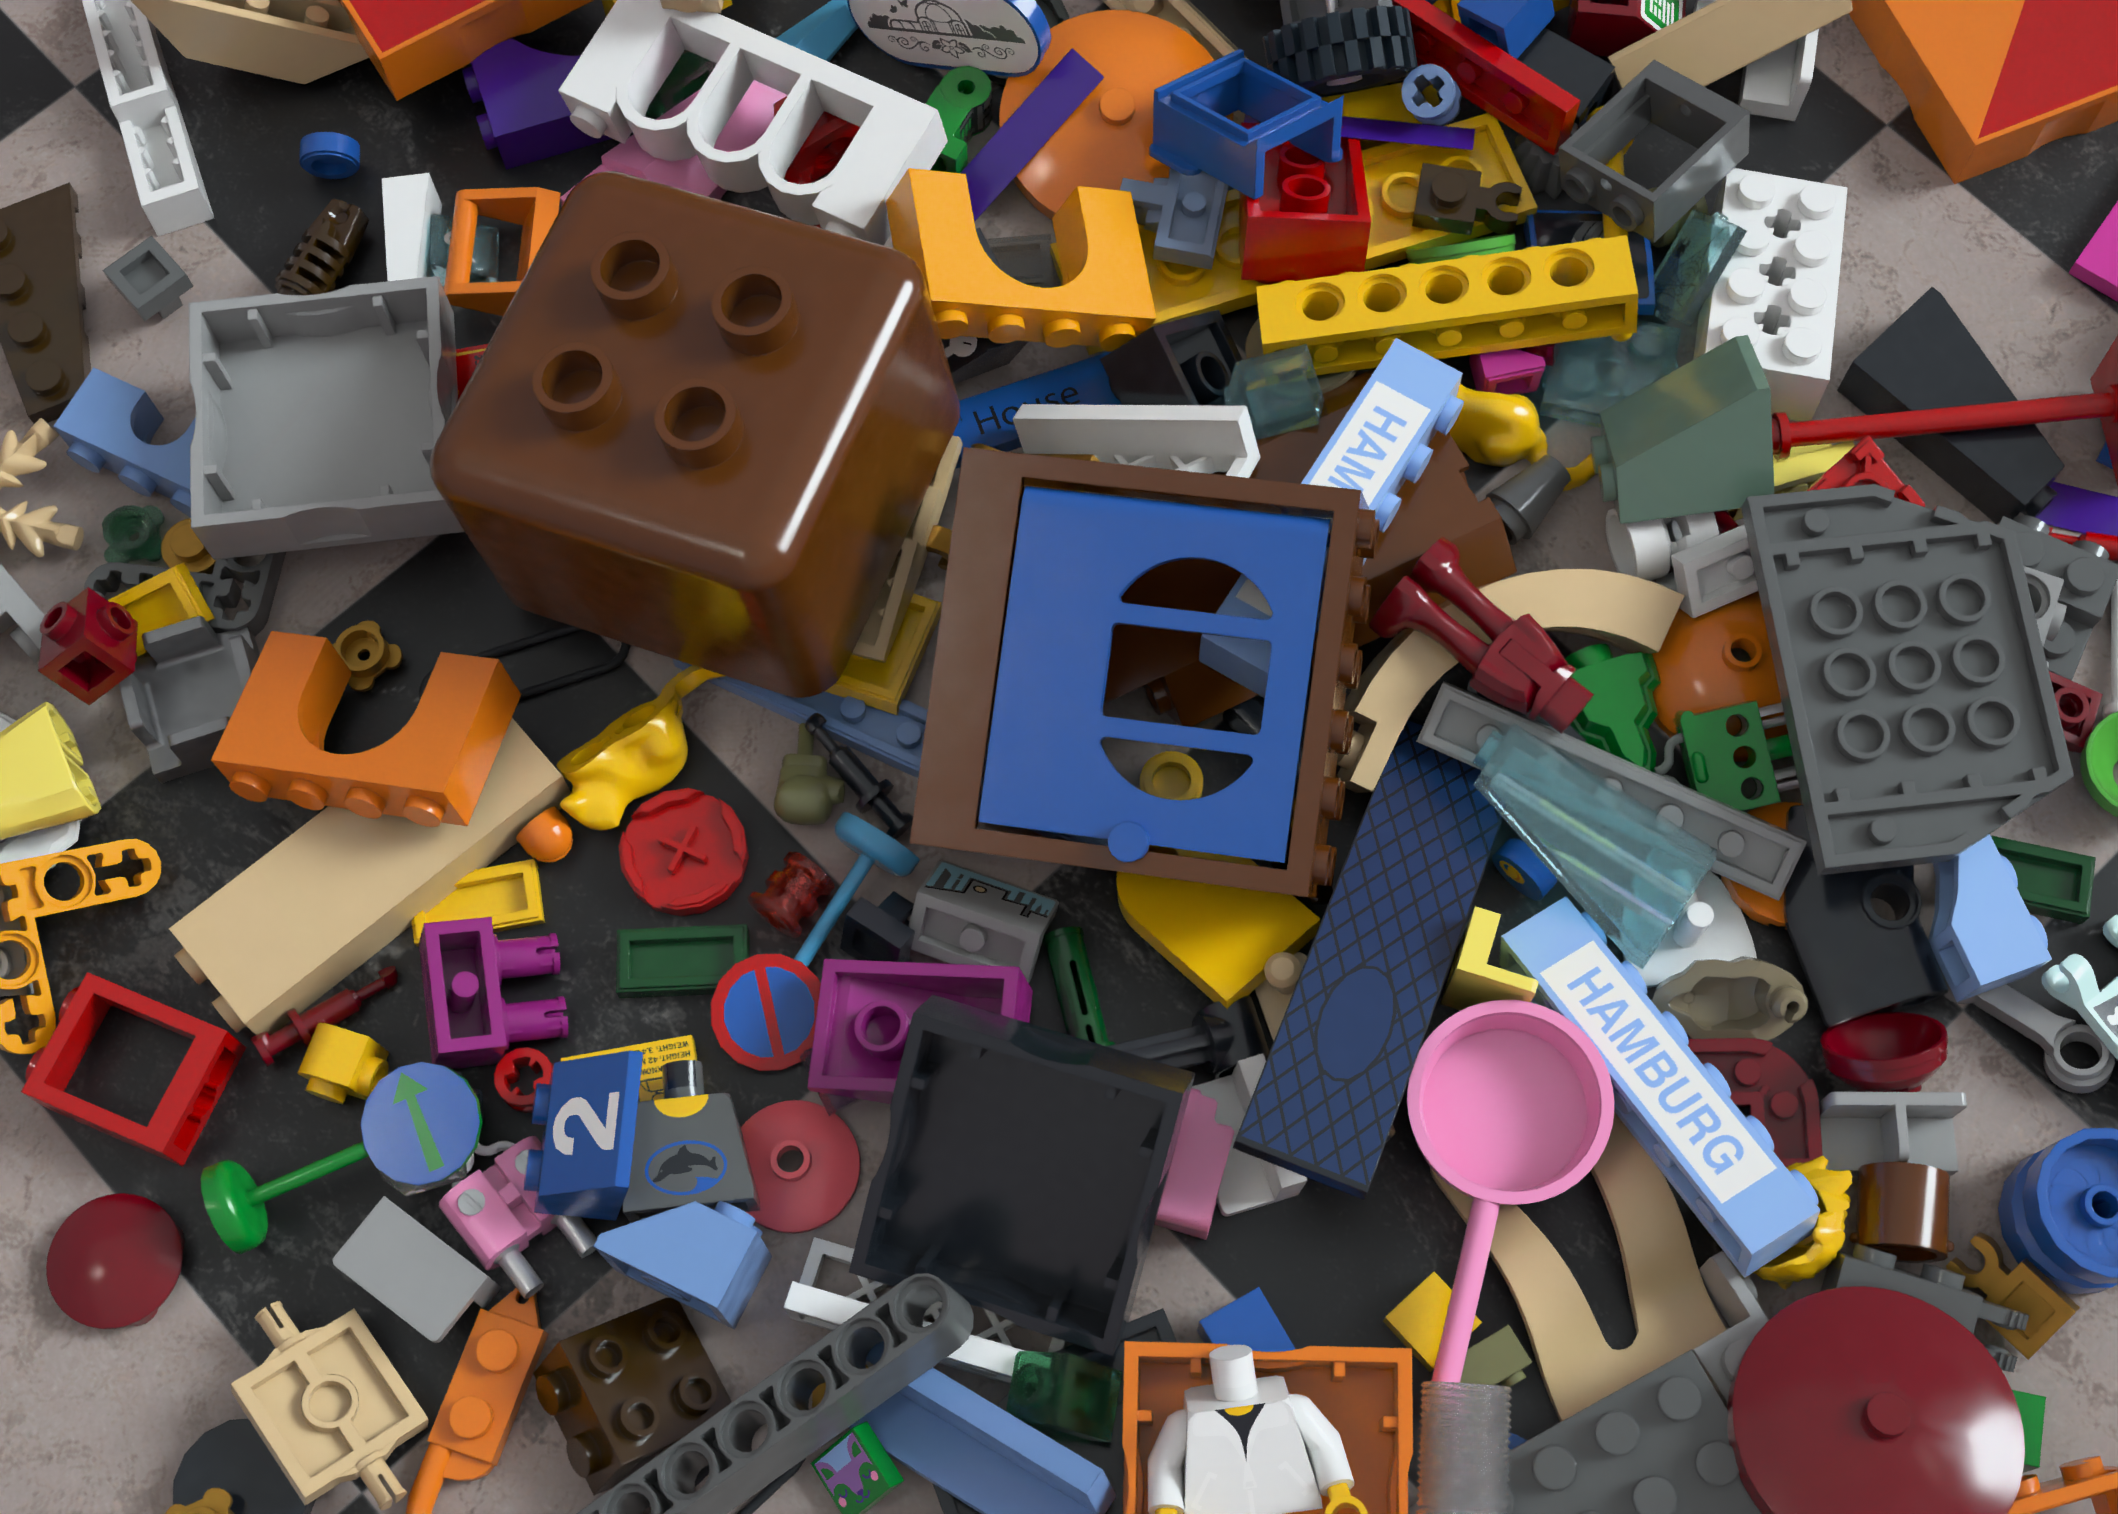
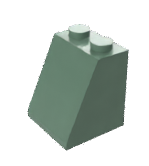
M1748 335L1736 336L1600 412L1601 436H1594L1590 439L1593 468L1595 474L1599 473L1602 501H1614L1620 524L1741 508L1747 497L1774 494L1771 388Z

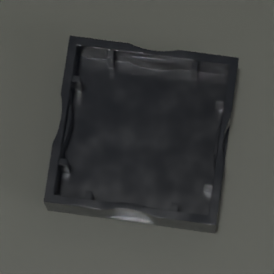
M932 995L913 1012L890 1104L891 1118L888 1144L882 1163L870 1184L849 1273L893 1287L912 1275L929 1273L939 1277L962 1295L970 1305L997 1313L1019 1327L1113 1356L1122 1339L1126 1323L1129 1322L1195 1073Z

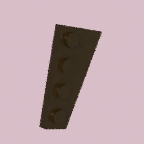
M70 182L0 209V343L26 413L33 424L40 418L44 419L47 423L59 419L91 372L89 338L84 331L83 310L86 309L85 288L81 284L79 259H82L81 237L76 228L75 213H79L78 195Z

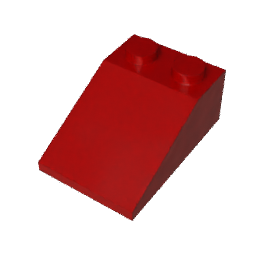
M1241 122V126L1246 129L1260 124ZM1341 137L1340 147L1343 150V157L1340 161L1333 163L1318 159L1292 145L1289 140L1265 152L1263 196L1254 200L1239 191L1241 280H1256L1259 283L1270 285L1286 280L1299 281L1335 276L1345 272H1364L1371 216L1360 139Z

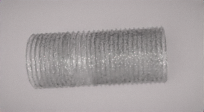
M1423 1381L1420 1384L1423 1388L1420 1391L1423 1395L1420 1398L1422 1404L1419 1406L1423 1410L1419 1413L1422 1417L1419 1420L1422 1426L1418 1428L1422 1432L1418 1436L1421 1439L1418 1443L1421 1447L1418 1452L1421 1455L1417 1458L1420 1461L1417 1465L1420 1469L1417 1472L1420 1476L1417 1482L1420 1485L1417 1487L1419 1493L1416 1496L1419 1500L1416 1504L1419 1507L1436 1509L1419 1508L1416 1513L1509 1514L1505 1509L1510 1505L1507 1499L1510 1495L1507 1492L1510 1488L1507 1484L1510 1481V1478L1507 1476L1510 1471L1507 1468L1511 1465L1508 1462L1511 1458L1508 1454L1511 1451L1508 1445L1512 1443L1508 1439L1511 1436L1509 1430L1512 1428L1509 1425L1512 1421L1509 1417L1512 1414L1509 1410L1512 1407V1404L1509 1402L1512 1397L1509 1394L1513 1390L1508 1386Z

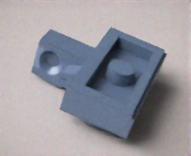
M1172 168L1170 169L1169 178H1154L1153 183L1123 178L1120 190L1131 192L1137 224L1144 225L1146 230L1154 233L1157 232L1153 259L1212 270L1229 185L1204 171L1198 175L1187 176Z

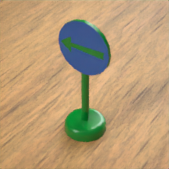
M426 1062L398 1067L379 1080L365 1102L361 1120L363 1141L258 1187L251 1175L240 1164L232 1160H222L204 1168L201 1175V1193L213 1227L222 1241L233 1252L243 1254L262 1244L266 1239L268 1217L264 1204L265 1201L369 1156L376 1168L395 1181L419 1186L444 1181L465 1166L478 1146L483 1124L479 1099L468 1081L449 1067Z

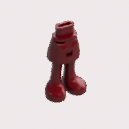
M1441 537L1417 561L1410 577L1404 576L1374 615L1369 627L1383 638H1392L1402 630L1410 628L1421 632L1441 645L1472 675L1470 687L1485 697L1524 715L1531 710L1527 719L1534 722L1540 717L1562 734L1584 709L1594 694L1572 678L1577 669L1571 664L1568 665L1554 642L1530 614L1522 615L1515 620L1503 612L1474 586L1465 576L1459 565L1460 552L1457 546L1445 537ZM1427 593H1437L1447 599L1469 617L1493 642L1488 645L1441 609Z

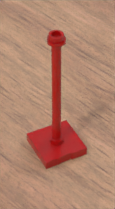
M2118 335L2090 379L2093 389L2091 394L1789 422L1785 412L1773 413V456L1776 460L1787 459L1790 455L1791 447L1861 441L1866 436H1870L1873 440L2100 418L2118 486Z

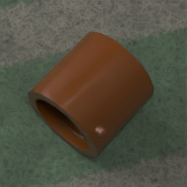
M1877 1162L1862 1165L1858 1168L1856 1232L1850 1234V1241L1854 1244L1859 1243L1897 1255L1896 1262L1933 1263L1947 1259L1948 1252H1952L1955 1248L1954 1243L1948 1240L1949 1173L1940 1168L1907 1162Z

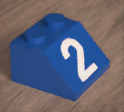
M623 1051L555 1062L549 1084H536L531 1124L544 1125L541 1150H528L523 1189L524 1191L536 1192L534 1213L616 1221L630 1183L643 1052Z

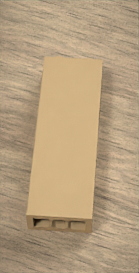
M512 718L468 826L440 823L438 827H426L406 817L382 814L380 818L371 819L357 815L349 809L328 806L171 926L169 930L184 947L174 956L198 985H201L207 979L211 981L221 994L212 1004L236 1033L247 1026L256 1035L262 1032H268L271 1035L290 1021L286 1014L288 1010L294 1008L300 1014L412 926L411 920L423 910L426 914L457 889L454 884L476 869L486 868L517 843L516 837L518 833L536 816L554 806L558 810L561 809L560 802L569 796L571 791L561 773Z

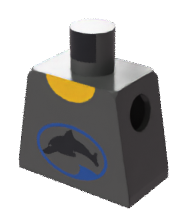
M680 1060L664 1064L662 1066L664 1099L638 1102L630 1183L622 1204L623 1213L633 1223L694 1201L714 1210L719 1200L729 1203L744 1212L760 1210L759 1196L743 1134L730 1094H705L703 1065L700 1061Z

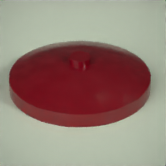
M1866 1286L1840 1287L1810 1294L1780 1310L1762 1327L1742 1355L1734 1372L1727 1403L1729 1445L1734 1450L1740 1479L1750 1498L1762 1514H2008L2015 1501L2024 1470L2025 1442L2021 1414L2014 1393L2001 1368L1985 1346L1953 1317L1921 1299L1893 1290Z

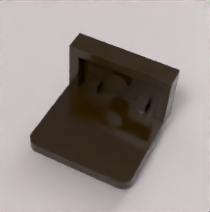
M670 1297L559 1341L533 1372L540 1404L549 1415L555 1417L567 1441L566 1449L570 1464L580 1477L586 1479L593 1495L616 1486L642 1459L669 1448L732 1403L679 1301Z

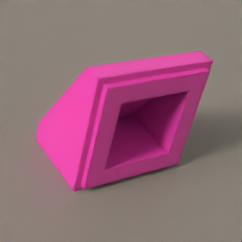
M1518 349L1473 354L1469 358L1476 391L1503 394H1524L1536 391L1546 366L1543 357Z

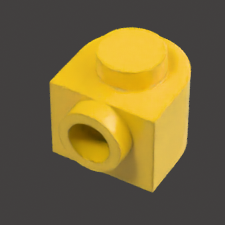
M318 1023L297 1074L309 1080L305 1091L322 1099L343 1104L347 1094L367 1100L379 1080L388 1075L389 1065L386 1060L389 1051L369 1036L334 1025Z

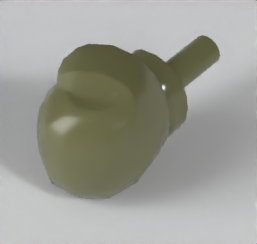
M805 723L799 725L797 754H786L783 757L774 798V810L777 816L784 822L796 825H820L830 818L833 805L844 802L845 786L843 779L827 775L828 763L825 757L813 755L814 735H811L806 730Z

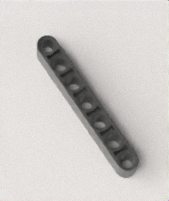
M929 1273L915 1274L904 1279L576 1514H642L649 1506H651V1514H728L958 1350L968 1340L973 1329L974 1314L971 1305L962 1295L939 1277ZM942 1301V1311L939 1317L932 1324L923 1327V1317L926 1310L932 1304ZM884 1341V1351L880 1360L875 1365L866 1369V1357L869 1351L876 1344ZM826 1383L825 1395L822 1401L816 1407L809 1410V1398L813 1390L818 1385ZM767 1424V1435L764 1442L752 1451V1439L755 1432L761 1426ZM709 1465V1476L706 1483L700 1490L695 1492V1480L698 1473L705 1466Z

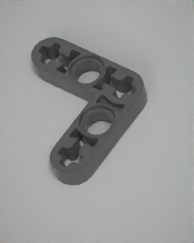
M286 552L266 554L259 564L246 567L237 564V557L216 559L212 574L190 572L215 618L208 622L215 633L239 631L248 627L253 635L256 636L264 629L270 615ZM109 562L97 567L89 574L84 584V590L89 587L106 599V592H117L120 583H123L129 590L168 570V568ZM234 579L244 583L242 590L239 588ZM242 594V598L248 605L249 610L238 611L234 620H230L224 611L226 608H236Z

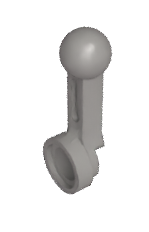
M1943 975L1949 990L1944 995L1947 999L1958 1004L1973 1003L2039 1044L2045 1050L2043 1064L2046 1074L2061 1089L2072 1093H2089L2098 1090L2110 1079L2115 1064V1057L2090 1026L2075 1024V1020L2058 1016L2006 984L1956 1002ZM2070 1042H2084L2091 1045L2097 1051L2100 1061L2091 1068L2077 1069L2068 1065L2063 1060L2060 1050Z

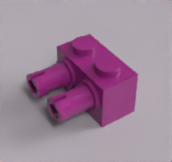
M492 917L424 923L419 941V952L432 1064L446 1066L450 1069L498 1064L502 1059L505 1050L509 1049V1043L557 1037L560 1039L568 1038V1016H563V1012L567 1010L564 996H559L555 999L506 1004L504 997L501 998L500 992L502 979L560 974V953H555V949L559 946L556 933H550L546 936L498 940L497 935L493 934Z

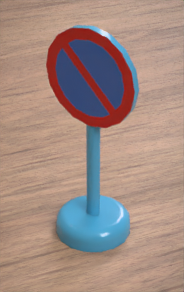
M843 812L836 822L835 834L844 845L860 856L794 959L782 954H756L736 963L718 982L711 1000V1026L720 1047L737 1063L758 1071L783 1070L803 1061L812 1052L821 983L818 977L807 967L873 864L892 875L906 877L913 872L920 861L912 851L870 823L848 812Z

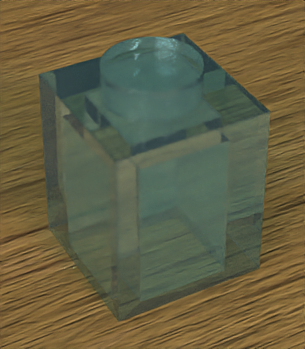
M1307 344L1237 361L1230 384L1224 388L1226 406H1247L1256 440L1318 425L1320 422L1324 397Z

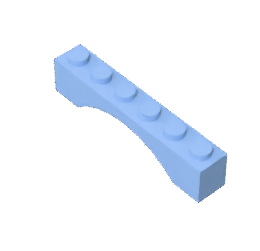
M1990 834L1952 860L1933 863L1935 872V911L1928 941L1956 1002L2027 977L2052 960L2047 950L2048 940L2046 932L2040 921L2029 914L2017 890L2018 880L2016 872L2010 861L1999 854Z

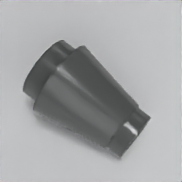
M1544 455L1538 462H1534L1486 495V498L1489 497L1502 517L1510 545H1515L1521 538L1530 539L1564 490V487L1571 481L1570 474L1566 468L1550 455Z

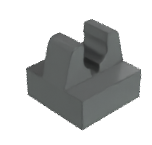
M152 235L103 270L110 283L144 321L157 312L163 319L183 306L179 297L193 287L187 274Z

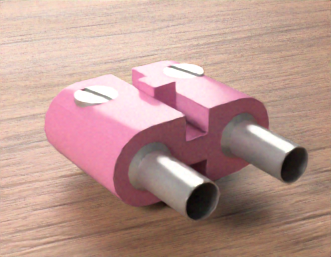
M529 1136L516 1144L509 1141H498L492 1145L483 1146L478 1142V1146L474 1151L478 1155L491 1156L500 1151L504 1152L494 1158L495 1164L482 1173L478 1169L462 1180L472 1169L474 1164L473 1153L465 1166L454 1173L452 1189L440 1200L439 1208L485 1270L489 1271L501 1266L521 1295L527 1299L544 1286L542 1280L521 1254V1251L529 1247V1240L539 1233L544 1236L558 1226L579 1256L584 1258L596 1250L593 1246L597 1238L581 1217L534 1213L536 1192L524 1191L523 1189L528 1150H541L542 1143L536 1136Z

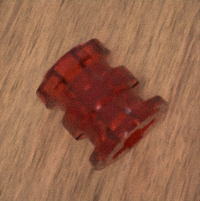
M789 851L783 858L784 869L782 871L774 870L765 880V884L768 887L763 894L755 891L751 892L747 899L752 908L766 922L785 935L796 939L802 934V928L798 923L802 917H811L819 907L816 901L820 895H829L835 886L831 878L817 864L796 851Z

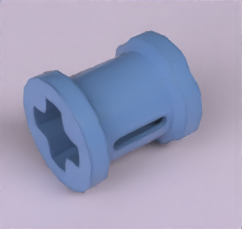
M1434 64L1420 65L1413 69L1404 79L1401 89L1402 100L1407 110L1420 123L1445 126L1452 122L1459 114L1462 92L1451 75L1441 66ZM1429 85L1436 89L1443 99L1434 108L1430 103L1425 102V96L1422 94V91Z

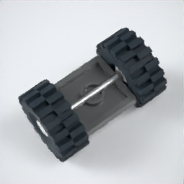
M1280 0L1284 26H1281L1279 30L1270 31L1267 33L1268 36L1263 37L1267 69L1321 98L1386 86L1390 82H1400L1413 69L1418 67L1409 9H1402V6H1393L1392 0Z

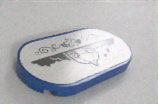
M847 0L853 20L868 40L890 57L913 66L953 70L961 66H971L979 68L990 75L1021 77L1030 74L1038 67L1051 42V31L1048 21L1035 0Z

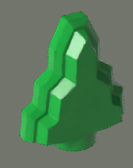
M1595 644L1567 656L1565 660L1568 665L1571 664L1577 669L1572 678L1594 694L1571 725L1586 739L1585 743L1655 773L1654 767L1656 766L1657 753L1648 729L1658 715L1653 692L1660 685L1661 681L1652 653L1644 654L1638 652L1613 657L1609 645Z

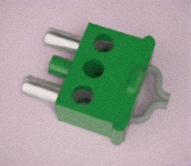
M1746 701L1695 714L1691 711L1676 712L1673 721L1677 734L1666 742L1664 762L1660 766L1654 767L1655 773L1679 783L1674 777L1663 775L1672 768L1674 748L1679 744L1691 789L1741 811L1781 802L1779 792L1799 788L1798 778L1776 783L1778 779L1797 775L1795 766L1773 770L1771 762L1793 756L1789 735L1785 734L1766 739L1764 729L1785 725L1786 720L1784 715L1761 720V717L1784 712L1782 702L1758 708L1757 701ZM1736 715L1741 722L1739 732L1732 736L1726 729V722L1730 716ZM1743 746L1748 752V760L1743 766L1739 767L1735 764L1733 755L1737 748ZM1751 778L1756 784V789L1752 796L1746 798L1741 792V785L1745 779Z

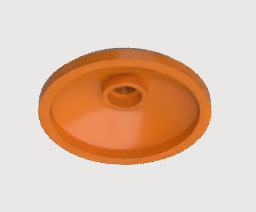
M1759 591L1696 618H1692L1680 608L1678 609L1659 652L1652 653L1661 681L1660 685L1653 692L1658 711L1654 721L1670 738L1677 734L1673 719L1678 711H1691L1695 714L1746 701H1757L1758 708L1782 702ZM1741 648L1745 650L1751 660L1747 662L1737 660L1732 655L1731 649ZM1784 712L1763 716L1761 720L1782 716ZM1736 715L1730 716L1726 722V729L1733 736L1739 732L1741 722ZM1787 725L1764 729L1766 739L1788 734ZM1743 746L1735 750L1733 755L1734 762L1748 760V752Z

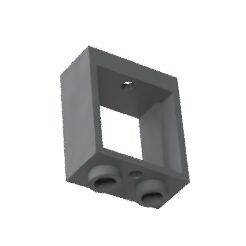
M1653 60L1559 147L1561 189L1574 201L1581 204L1587 203L1611 217L1622 229L1634 231L1655 243L1749 154L1750 111ZM1649 123H1653L1698 149L1653 192L1605 165Z

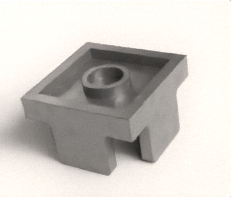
M197 616L142 634L144 648L151 656L137 660L135 672L118 684L129 727L145 745L153 775L161 783L215 766L211 758L260 655L255 636L248 627L239 631L215 633L204 617Z

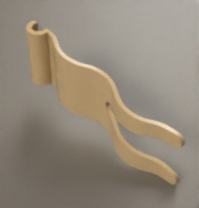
M1615 1112L1607 1145L1599 1160L1590 1171L1607 1206L1621 1251L1637 1333L1633 1344L1621 1350L1612 1349L1607 1344L1592 1310L1570 1269L1546 1236L1517 1205L1500 1204L1489 1253L1516 1301L1543 1383L1560 1422L1727 1330L1705 1288L1681 1211L1665 1176ZM1430 1167L1432 1178L1467 1224L1473 1198L1449 1186Z

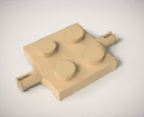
M281 1301L270 1304V1313L264 1307L257 1313L255 1320L259 1322L275 1349L262 1365L231 1383L233 1396L305 1506L340 1483L356 1480L361 1477L378 1503L380 1510L383 1511L392 1506V1499L396 1504L407 1494V1491L402 1488L385 1460H387L396 1447L428 1427V1417L355 1309H352L324 1327L305 1330L300 1333L283 1308Z

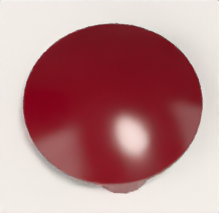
M120 1193L105 1195L91 1200L75 1210L63 1222L52 1240L46 1264V1276L50 1292L59 1308L66 1315L88 1327L117 1329L129 1325L140 1326L146 1324L154 1318L158 1308L169 1297L178 1281L183 1261L184 1232L161 1206L145 1197Z

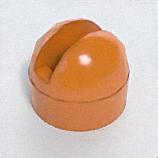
M554 806L531 820L518 833L516 840L532 858L541 862H555L564 858L572 847V827L563 814Z

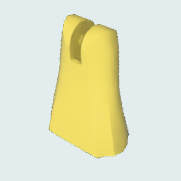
M49 702L39 705L0 732V841L9 837L81 820L96 815L101 810V804L89 775L80 767L83 766V758L74 734L59 711Z

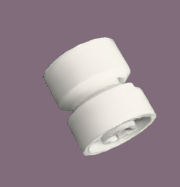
M1616 508L1608 510L1606 515L1607 542L1617 572L1648 581L1667 576L1670 566L1673 567L1671 555L1719 535L1714 512L1620 524Z

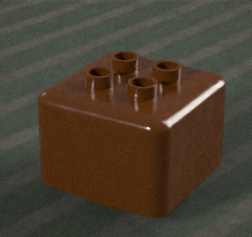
M605 171L584 178L568 194L434 445L430 457V474L435 487L508 598L517 607L786 696L804 698L826 691L843 674L960 418V403L923 273L918 264L906 253L891 247L629 174Z

